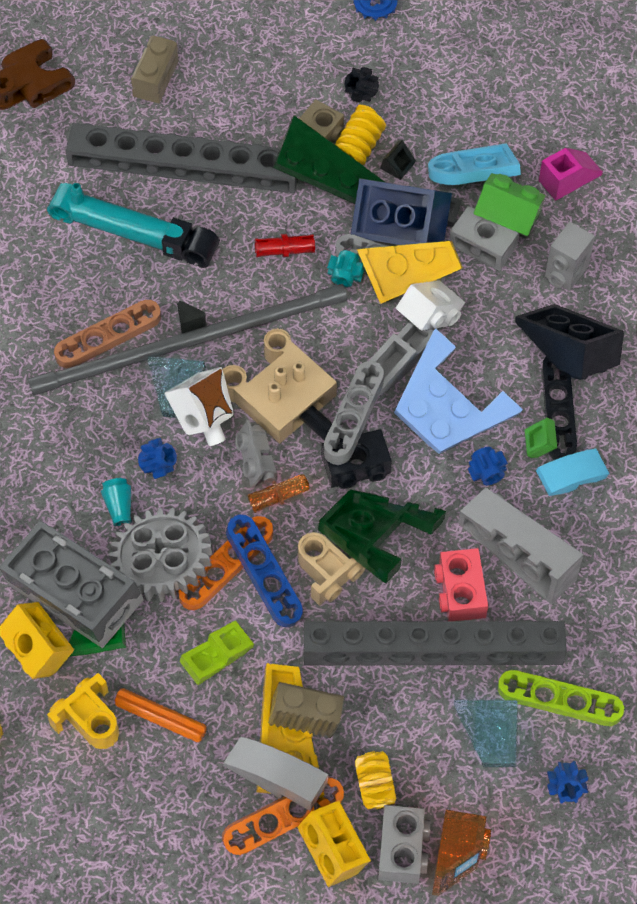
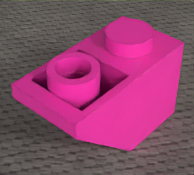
M564 148L542 160L539 182L556 201L602 175L603 171L586 152Z

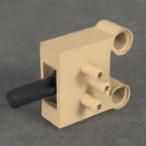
M277 328L266 333L264 337V356L270 365L248 383L246 372L240 366L229 365L222 369L231 402L236 403L279 444L304 423L325 441L332 422L319 410L337 396V382L291 341L288 332ZM280 346L282 349H273V347ZM233 382L238 383L237 386H229L228 384Z

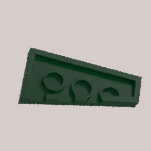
M295 115L292 117L274 163V169L353 204L356 203L359 179L385 182Z

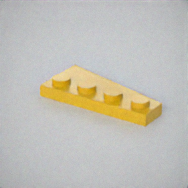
M267 663L264 672L260 743L288 753L319 769L317 755H315L312 733L309 734L308 731L303 733L301 729L296 731L295 728L290 730L286 727L284 729L282 726L277 728L275 724L271 726L268 723L272 699L278 683L282 682L303 687L299 667ZM257 786L256 792L271 794L270 792ZM324 791L321 793L319 798L324 797Z

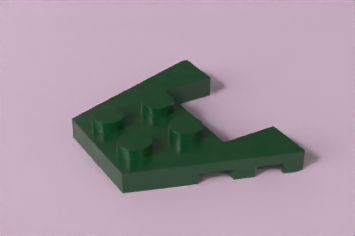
M350 489L319 520L318 531L379 580L387 584L399 571L402 559L378 547L402 522L432 535L445 519L446 511L438 508L434 509V513L420 510L419 504L408 502L405 506L388 503V497Z

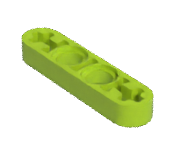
M517 670L504 672L498 682V692L504 700L603 726L616 725L621 721L624 713L623 702L615 695ZM511 679L516 680L517 686L521 687L516 688L514 693L509 692L508 686L505 685L509 684ZM528 683H532L530 698L525 697V689H527ZM542 687L548 688L552 691L554 697L551 701L542 702L536 697V690ZM574 695L580 696L584 699L586 706L581 710H574L568 705V698ZM592 699L597 700L595 704L596 707L594 709V713L592 714L589 713V710L591 708ZM607 704H612L613 710L618 713H612L611 717L605 716V710L600 708H605Z

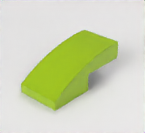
M235 620L209 634L208 641L182 654L179 662L195 683L200 685L245 655L253 648L254 643Z

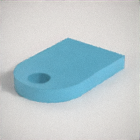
M507 143L441 154L432 158L428 163L429 178L436 183L445 185L486 181L491 173L503 174L508 177L521 175L520 163Z

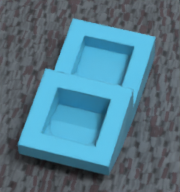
M596 448L564 456L546 463L536 470L549 496L576 490L579 485L606 479L610 474Z

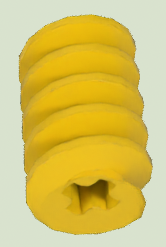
M359 104L351 115L350 120L346 123V127L342 130L340 137L336 140L335 145L357 162L364 165L367 157L371 155V149L376 146L377 140L380 139L381 132L386 129V123L374 109Z

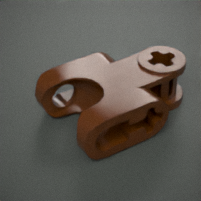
M46 40L34 41L11 52L3 59L1 63L2 70H0V110L11 108L24 100L32 108H36L74 87L75 78L67 68L62 67L46 71L39 67L52 59V47Z

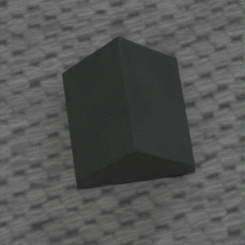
M399 140L383 159L380 169L401 180L416 160L404 141Z
M183 301L177 303L181 334L206 326L205 312Z

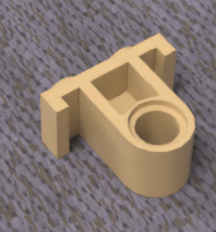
M307 533L299 540L298 562L301 568L316 581L311 585V598L319 606L326 600L329 602L335 600L342 592V586L349 579L354 582L365 571V567L355 559H349L320 533ZM315 550L321 554L313 557L309 556L307 552Z

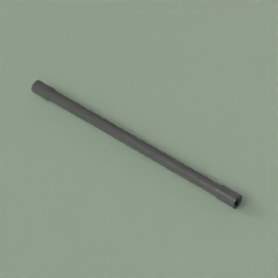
M343 284L319 290L311 295L63 370L28 378V383L32 395H38L88 377L309 310L324 308L347 301L346 289Z

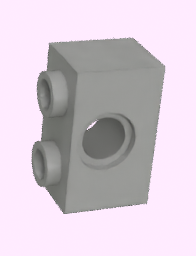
M468 206L450 230L449 241H452L455 249L500 271L516 249L519 233L473 214L475 209Z
M570 221L550 246L545 277L548 278V281L554 287H563L568 291L573 288L589 267L595 239L593 234Z

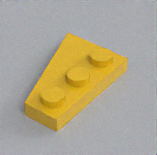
M452 241L357 249L380 304L405 294L411 284L435 281L463 268Z

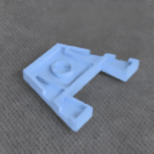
M435 329L394 414L427 445L440 454L475 435L519 415L523 409L504 391L482 412L436 370L456 347L442 333Z

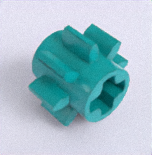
M343 250L340 251L338 257L331 255L327 269H329L327 274L332 275L331 281L336 285L343 284L344 287H351L353 281L361 282L364 265L360 263L361 258L359 255Z

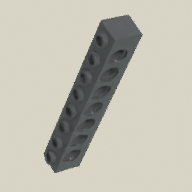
M72 123L66 146L68 166L294 194L297 184V178L273 168L280 148L263 146L261 144L251 145L235 143L230 140L219 141L203 137L178 136L172 133L161 134L146 130L136 131L120 127L95 126L89 123Z
M565 621L304 622V666L563 665L567 652Z

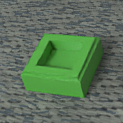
M545 418L525 429L528 457L538 458L557 448L554 420Z

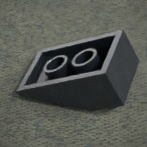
M556 304L515 317V323L556 368L569 373L570 377L574 379H587L588 376L606 372L607 369L620 365L624 338L623 330Z

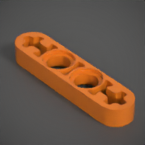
M262 516L251 518L258 529L265 527L263 538L268 545L273 538L272 523L269 519ZM240 528L235 534L241 533L245 536L248 528ZM247 538L245 539L244 546H241L242 548H245L249 544ZM228 540L210 556L211 566L205 567L206 574L208 570L216 567L224 571V576L217 581L210 580L207 576H197V580L201 578L205 584L199 590L198 600L193 597L188 600L187 594L179 589V600L184 608L188 610L202 608L244 568L239 559H233L229 556L228 553L232 546ZM250 551L247 556L248 560L251 561L261 551ZM198 580V586L189 583L187 585L188 590L195 592L201 586L200 581Z
M328 777L327 785L336 787V791L332 793L334 799L331 801L326 797L318 799L316 802L320 805L319 808L336 801L341 803L344 798L343 786L333 777ZM284 796L228 825L222 833L223 845L228 852L234 855L245 854L298 827L311 811L307 810L301 817L292 816L289 812V805L292 800ZM265 814H273L277 818L276 828L269 833L263 832L259 828V820ZM252 821L253 829L260 838L254 841L253 835L250 834L242 839L244 844L242 847L239 848L235 843L230 845L229 841L233 838L232 832L237 830L240 834L249 831L250 829L246 824Z

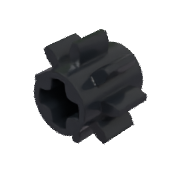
M363 66L361 70L352 68V72L346 76L344 82L345 93L352 94V101L360 103L362 100L370 102L371 97L375 96L378 92L379 77L372 75L373 69Z

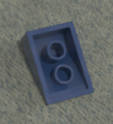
M359 179L351 235L396 245L444 241L452 193Z

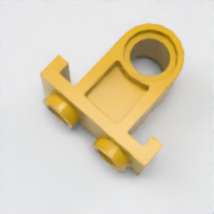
M99 673L91 679L89 677L83 679L76 686L74 693L66 699H59L52 705L50 712L47 714L50 726L59 734L63 731L62 723L67 719L93 747L107 749L113 746L119 737L117 719L114 713L97 696L99 692L103 696L109 693L106 680ZM104 724L110 727L105 733L99 734L94 732V729L99 725Z

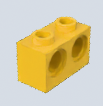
M340 801L311 811L297 827L328 887L357 875L371 861Z

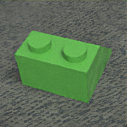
M491 173L483 186L473 214L528 236L542 211L546 195L540 193L533 186L517 184L506 175Z

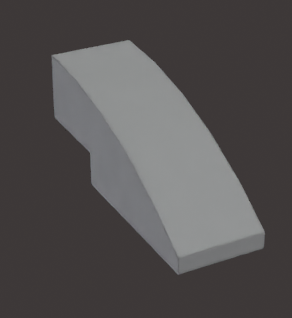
M409 321L398 335L393 333L369 360L379 363L384 369V384L379 396L398 383L419 362L434 330L421 331ZM375 374L365 377V386L369 387V381Z
M245 737L239 738L223 763L224 767L281 799L282 796H285L311 811L328 783L329 774L288 753Z

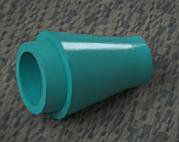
M114 478L103 482V490L100 493L112 518L113 526H120L121 523H132L131 485H128L127 479Z

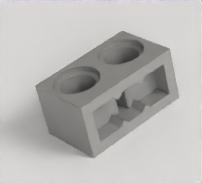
M384 805L378 880L419 884L420 874H427L428 853H422L423 841H429L431 821L424 820L425 809ZM407 823L412 825L415 831L411 834H402L397 827ZM399 856H406L413 863L409 867H400L394 860Z

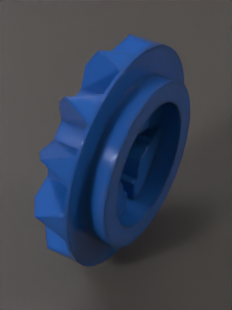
M354 0L353 4L355 5L356 13H362L364 19L373 17L376 21L378 17L387 19L390 13H395L398 0H380V4H375L374 6H371V0Z

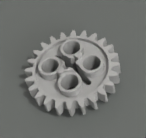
M159 508L157 515L152 516L151 512L147 510L145 519L135 515L134 525L124 523L126 532L115 533L118 542H111L110 544L113 551L108 555L111 562L110 566L134 580L141 595L143 592L145 593L147 601H150L155 594L158 595L160 602H163L167 593L173 599H176L177 590L180 589L187 594V585L189 583L198 586L197 576L206 577L205 567L211 566L210 556L213 555L209 533H206L204 524H198L197 517L194 516L188 519L186 511L176 516L174 508H171L168 514H164L162 508Z

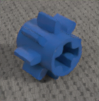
M161 438L141 445L142 451L139 453L138 463L145 474L153 473L154 479H157L174 471L173 465L176 463L177 455L172 445L168 443L162 444Z
M483 447L471 455L472 461H469L470 467L468 471L473 481L481 479L483 484L488 486L504 478V471L507 470L505 465L508 462L502 451L496 453L492 447Z
M576 761L572 763L558 762V766L555 767L554 771L547 772L550 782L547 785L549 794L555 795L558 793L561 804L565 801L577 803L582 793L589 792L586 781L589 780L585 769L578 771Z

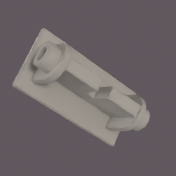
M246 420L235 438L236 448L238 451H241L244 461L242 467L245 477H248L251 488L255 487L259 480H263L264 484L274 483L277 470L272 455L261 456V453H269L270 451L266 431L260 425L251 426L250 420Z

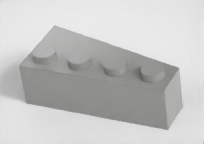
M484 488L460 511L458 524L551 605L577 581L584 554L509 504L499 494Z

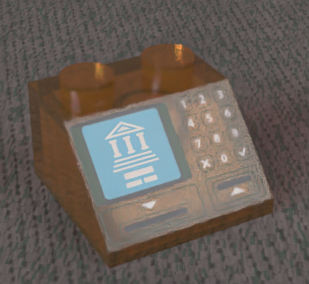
M445 810L432 895H441L476 871L480 859L486 860L492 830L485 828L487 816Z

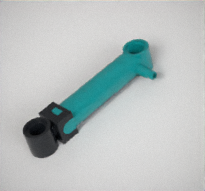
M61 183L47 207V212L53 219L59 221L64 219L63 222L69 224L75 221L162 250L165 256L180 261L184 259L192 265L197 263V266L201 268L208 267L220 242L219 237L207 228L196 227L193 229L192 223L174 217L171 222L85 195L79 183Z

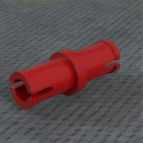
M281 234L280 237L255 238L254 240L256 257L282 255L285 258L289 257V254L315 253L314 234L289 237L287 234Z

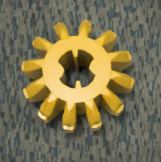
M372 751L365 753V755L357 756L355 767L363 805L367 809L384 808V805L394 804L396 793L388 755L384 751Z

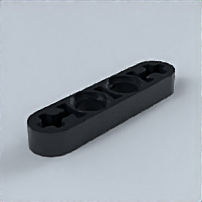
M545 357L541 371L545 418L552 419L555 416H563L569 422L565 427L555 426L557 447L560 440L559 435H565L564 443L565 447H567L566 453H561L560 448L549 452L551 458L556 460L576 453L577 449L572 383L570 374L561 370L559 371V379L553 380L554 370L551 368L552 362ZM554 389H560L564 391L566 398L555 400L549 393Z

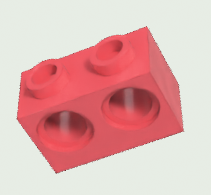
M479 548L440 552L439 564L434 565L436 583H442L443 593H439L441 613L447 612L448 621L486 618L488 601ZM459 568L463 570L465 573L462 575L453 574L450 570ZM458 597L467 598L470 602L467 604H460L455 599Z

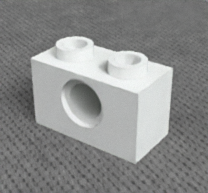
M439 280L411 284L396 306V309L422 331L455 324L461 316L460 310L465 302Z

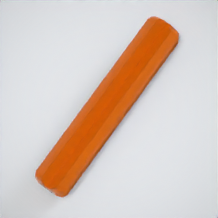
M121 688L115 697L114 702L117 707L188 739L201 742L205 736V724L125 688Z

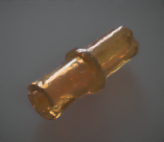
M300 474L278 484L273 481L271 486L247 494V498L253 512L257 513L264 508L278 503L283 505V500L308 491L310 486L306 476Z

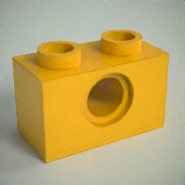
M39 602L17 604L0 626V636L4 640L5 646L12 651L21 663L24 672L32 679L52 676L74 651V648Z

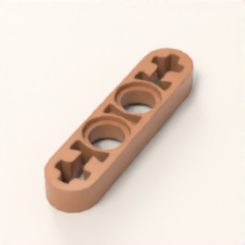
M152 300L140 301L60 341L54 348L57 364L63 368L82 364L155 327L161 320L159 305ZM147 310V312L149 313L152 312L153 317L148 318L146 315L143 316L142 311ZM131 316H134V319L137 320V326L134 325V321ZM118 323H126L130 327L125 333H117L113 330V327ZM92 336H99L103 339L102 344L96 347L89 346L86 342ZM79 342H81L82 347H83V350H84L85 352H82V351H81V347L78 348V343H79ZM68 349L69 352H73V357L68 358V356L63 355V351Z

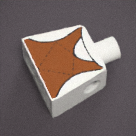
M222 367L198 372L165 392L166 398L186 434L192 435L203 432L208 446H213L226 440L220 424L233 416V408Z

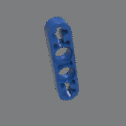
M240 514L230 519L226 528V536L273 620L282 627L296 625L303 614L301 602L255 522L247 515ZM237 524L241 528H248L245 536L249 544L244 549L241 547L245 544L243 535L241 533H234ZM252 550L261 551L265 556V562L261 565L252 564L248 560V553ZM268 577H274L280 582L281 588L277 592H269L264 588L263 581ZM284 593L287 595L283 599L286 608L295 609L292 619L288 615L281 616L280 613L283 610V605L280 600L275 604L272 602L279 599Z

